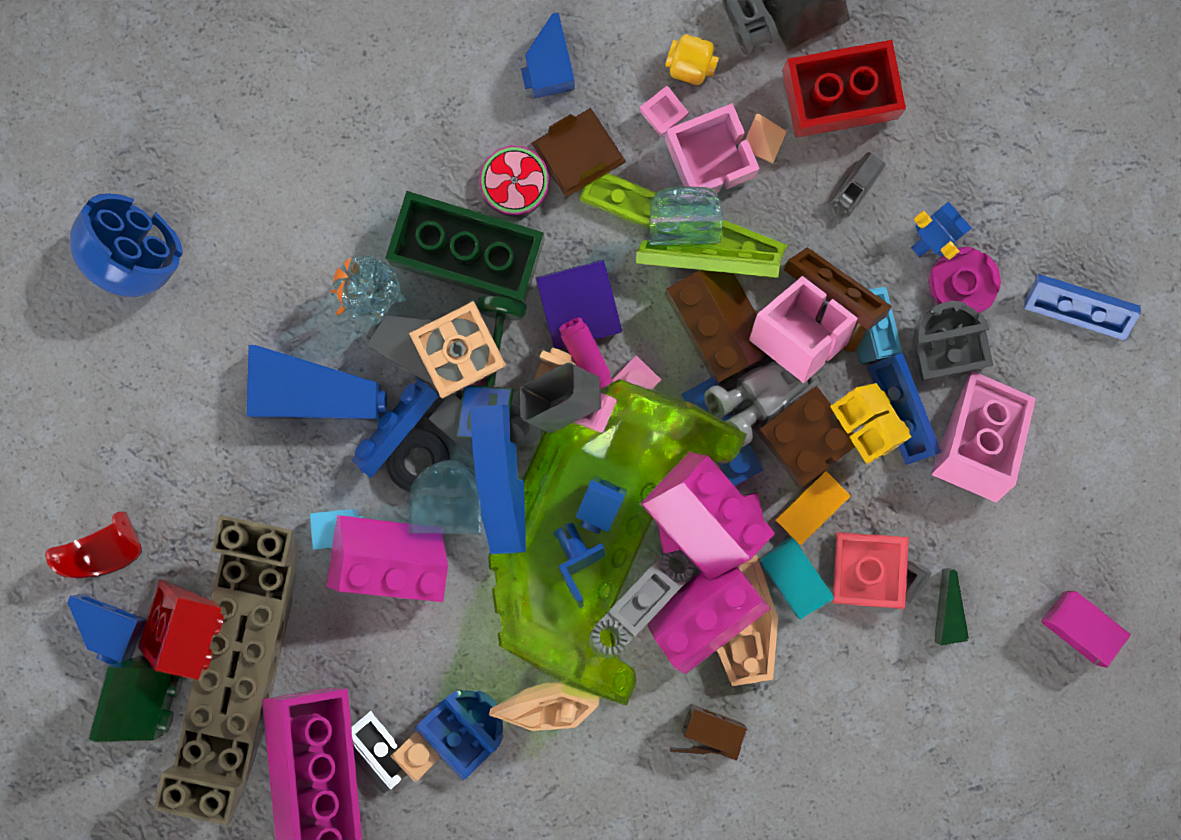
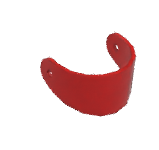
M122 511L112 515V524L74 542L51 547L46 550L45 557L51 570L58 575L76 579L93 578L127 567L138 559L142 553V546L127 512Z

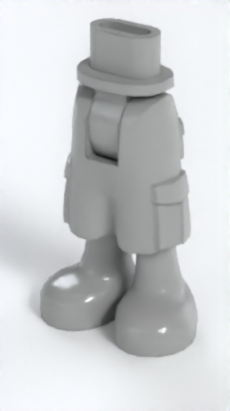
M773 361L765 366L755 367L741 375L737 380V388L729 392L720 386H712L704 394L705 403L712 418L720 420L742 402L750 401L748 408L720 424V430L729 441L738 447H744L753 438L751 425L757 420L769 422L785 410L792 399L799 395L807 385L814 382V376L823 371V367L803 383L779 363Z

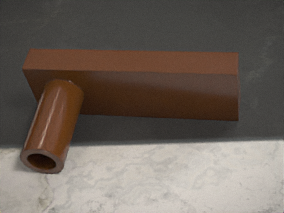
M808 247L787 261L784 269L785 272L797 280L802 276L827 294L826 301L830 302L834 299L858 318L849 343L843 348L846 351H857L866 331L886 318L892 307Z

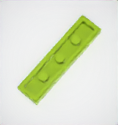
M643 240L636 255L637 264L776 278L779 277L782 259L780 253Z

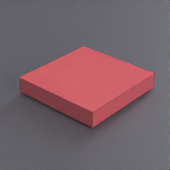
M836 532L833 596L835 599L832 600V603L905 609L909 537Z

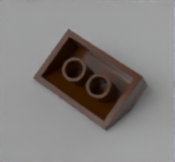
M700 270L666 289V298L711 378H714L717 385L769 357L749 341L757 314L734 273Z

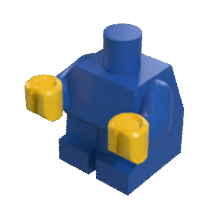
M948 201L931 217L924 210L914 217L916 231L921 239L911 248L919 258L931 249L935 254L945 256L950 260L960 252L953 243L972 228Z

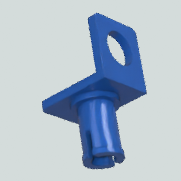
M568 523L565 525L570 539L567 538L562 527L558 528L553 535L557 538L568 558L567 562L559 565L561 576L578 607L581 609L585 607L584 600L570 575L606 556L605 548L602 544H599L591 549H587L574 523Z

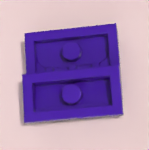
M604 260L535 277L554 348L561 349L566 347L561 338L559 328L564 323L579 317L587 324L594 340L623 332Z

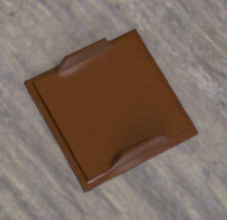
M591 108L577 116L567 115L549 126L547 134L531 143L566 198L626 163V160Z

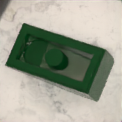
M945 568L942 569L935 643L947 645L966 642L969 636L958 573L955 569Z

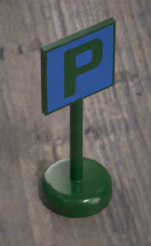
M482 296L478 298L477 308L482 315L495 318L493 340L499 352L504 320L522 319L526 314L527 305L510 298ZM497 372L487 376L486 386L469 385L463 389L457 438L472 439L471 407L504 404L509 406L510 417L514 389L495 387Z

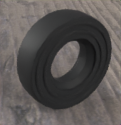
M420 429L410 430L386 460L387 472L391 480L399 488L407 492H429L437 488L448 475L450 469L449 450L443 440L434 433ZM413 448H424L432 457L431 468L423 475H413L405 467V456Z

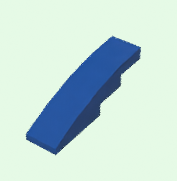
M500 404L471 407L472 447L476 484L490 554L526 552L524 480H519L517 477V443L510 442L509 406Z

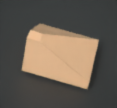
M756 113L745 140L748 139L755 157L773 164L787 131Z

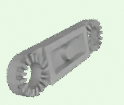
M682 550L664 553L595 625L589 635V644L596 655L602 658H614L619 655L689 580L695 571V564ZM672 558L680 560L685 567L684 574L675 575L674 572L672 573V570H669V566H667L668 560ZM603 630L613 632L617 638V645L612 648H606L607 646H603L602 642L600 643L599 633Z

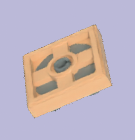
M474 301L409 333L442 399L507 367Z

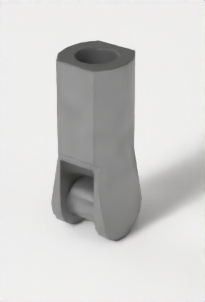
M867 152L835 195L831 205L837 204L847 211L845 215L849 217L886 167L884 161L874 154ZM848 186L859 193L856 200L844 193Z

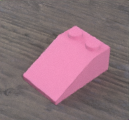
M971 371L940 442L941 453L936 455L931 475L993 502L999 501L1016 485L1036 398Z

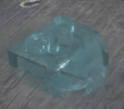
M701 186L672 187L657 192L650 202V245L721 243L723 213L718 193L711 188Z
M446 460L426 468L418 475L412 484L409 495V534H482V513L476 475L468 468L469 465L460 461Z

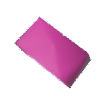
M1064 591L1041 620L1047 628L1093 664L1099 659L1096 666L1108 668L1131 636L1129 632L1105 615L1104 612L1077 591Z

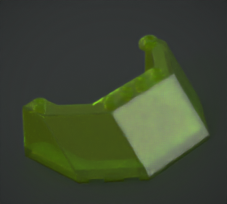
M618 379L608 386L609 392L605 394L617 401L603 433L576 423H571L551 434L544 431L523 478L526 552L489 553L488 562L489 569L495 571L496 586L492 588L495 613L499 614L501 618L502 631L498 632L499 646L566 686L627 706L637 682L634 668L620 660L618 655L613 658H602L596 655L590 647L589 635L595 625L615 605L652 522V516L640 503L689 452L707 455L711 460L721 464L729 463L738 455L747 434L692 403ZM594 476H598L627 490L609 532L601 530L600 534L580 526L582 520L576 518L587 488ZM568 523H574L587 549H591L599 544H602L605 548L606 556L570 575L584 600L585 607L581 609L578 607L561 576L559 565L567 562L568 558L557 538L553 535L558 528L562 527L567 538L570 539L565 525ZM603 630L599 633L600 643L602 642L603 646H607L606 648L616 646L613 632Z

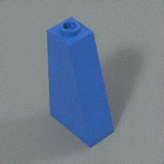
M248 345L247 417L262 419L380 420L381 412H386L387 392L381 391V385L377 382L258 345Z

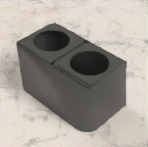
M570 362L522 385V387L534 394L520 388L521 419L550 434L601 409L599 376ZM539 404L542 405L544 408L538 415L534 416L533 413Z

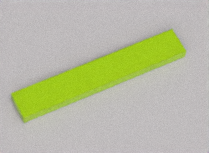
M609 173L585 186L579 198V201L684 244L780 253L782 257L787 247L786 244Z

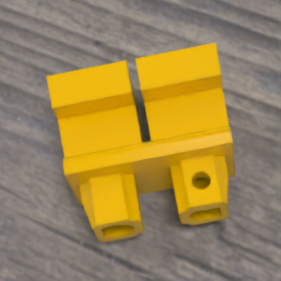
M877 383L856 387L830 406L847 434L854 432L864 425L863 428L851 435L850 439L866 464L873 462L882 455H887L911 438L907 425L904 421L900 420L890 404V399L885 391H881Z

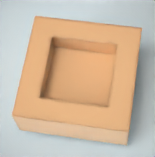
M417 731L390 756L414 782H417L440 759L438 753Z

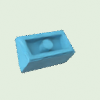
M886 287L868 289L890 304ZM892 308L886 318L866 331L857 350L861 364L887 359L903 353Z

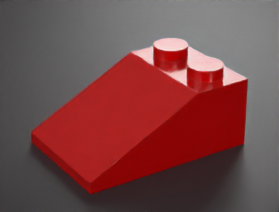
M159 579L138 648L156 671L199 680L202 670L206 671L211 662L212 649H209L213 635H218L221 630L224 617L220 613L222 608L212 600Z

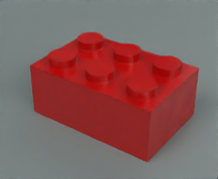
M893 40L788 58L782 69L795 138L897 120L906 110Z

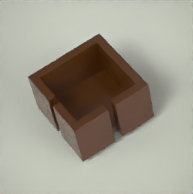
M817 386L807 391L776 417L755 431L797 487H804L829 468L828 464L837 462L855 448L850 439V436L854 433L847 434L838 418L835 420L832 418L831 415L834 412L830 407L831 403Z

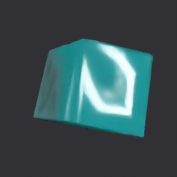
M789 536L759 560L799 619L804 618L835 599L793 537Z

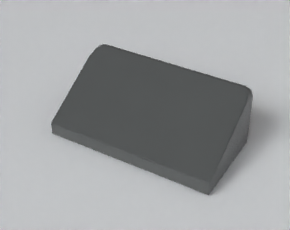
M370 711L352 726L354 758L382 793H385L404 778L407 773L390 757L400 746Z

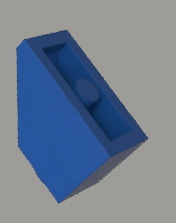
M559 12L553 13L525 55L527 67L521 68L525 89L532 88L534 99L575 90V79Z
M594 476L576 514V518L582 520L580 526L597 534H600L601 530L609 532L627 490L598 476Z
M84 594L71 595L67 603L87 650L98 653L96 658L108 664L131 659L147 619Z

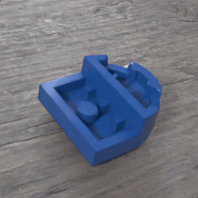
M459 690L450 694L414 727L462 780L467 779L491 753L496 751L504 736L502 735V720L489 715L490 709L498 704L491 696L482 691Z

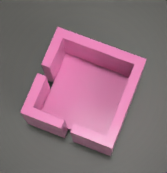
M733 103L666 130L664 141L690 204L719 193L723 183L725 188L729 189L754 179L760 169L748 139L742 141L745 132ZM740 143L739 148L737 150L735 145Z
M802 276L757 314L749 341L801 382L805 383L824 366L826 360L832 359L849 343L858 318L832 299L827 305L821 324H819L817 321L819 320L827 294Z

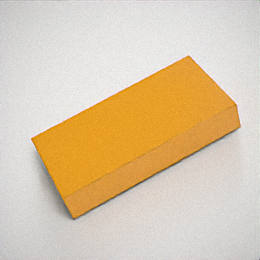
M824 471L775 521L801 546L851 495L827 471Z

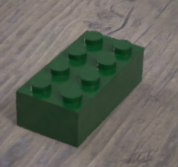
M406 191L385 259L390 266L489 296L510 298L525 303L545 237L544 232Z

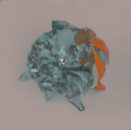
M361 255L356 258L351 257L344 261L342 267H338L333 275L335 290H331L330 294L338 297L342 305L336 312L337 315H342L349 311L351 314H354L352 317L354 320L368 316L372 319L374 325H377L388 313L393 303L407 301V298L401 292L396 271L386 262L377 260L374 256Z

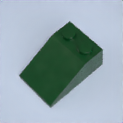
M141 655L109 665L88 740L93 742L150 741L163 736L164 732L167 733L171 727L174 712L170 711L173 697L179 695L183 676L156 671L146 657Z

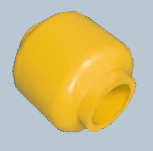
M684 34L680 37L679 41L673 39L665 67L670 68L672 78L699 86L704 82L706 76L713 78L719 57L713 56L714 45L712 42Z

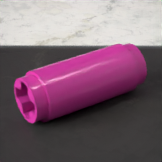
M580 317L564 323L559 330L569 354L572 355L573 362L576 366L599 376L600 389L609 385L612 382L611 372L587 324Z

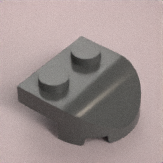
M948 301L933 307L923 315L915 328L913 336L921 381L993 366L986 333L989 330V326L980 312L978 313L964 302Z

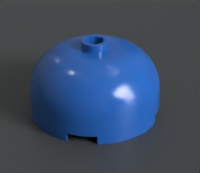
M111 193L99 194L88 200L73 222L70 231V250L77 267L93 284L115 295L140 297L159 290L174 274L179 265V258L183 254L182 245L176 232L157 212H155L151 219L144 210L132 205L134 202L133 198ZM152 224L162 232L165 242L154 236L146 237L152 228Z

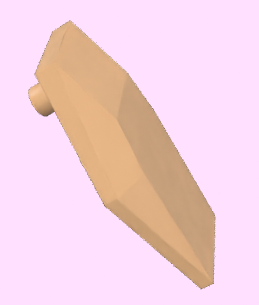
M757 555L739 565V567L771 609L717 650L731 686L773 680L778 615Z
M564 682L543 683L527 688L490 709L489 715L531 731L576 728L598 707L600 696Z

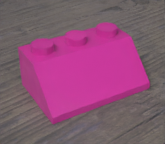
M689 452L640 503L709 580L751 560L775 534L707 455Z
M337 515L326 587L339 592L443 602L448 562L441 528Z
M737 566L712 580L707 579L700 572L677 591L651 619L647 626L654 640L674 668L687 674L771 608L741 568Z

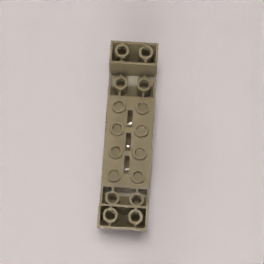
M219 515L212 552L221 553L211 600L222 608L220 613L224 616L223 624L219 634L213 635L209 649H212V658L206 671L202 670L199 680L193 679L174 766L162 772L154 810L228 825L242 797L264 732L265 722L262 699L272 696L293 600L296 542L293 530Z

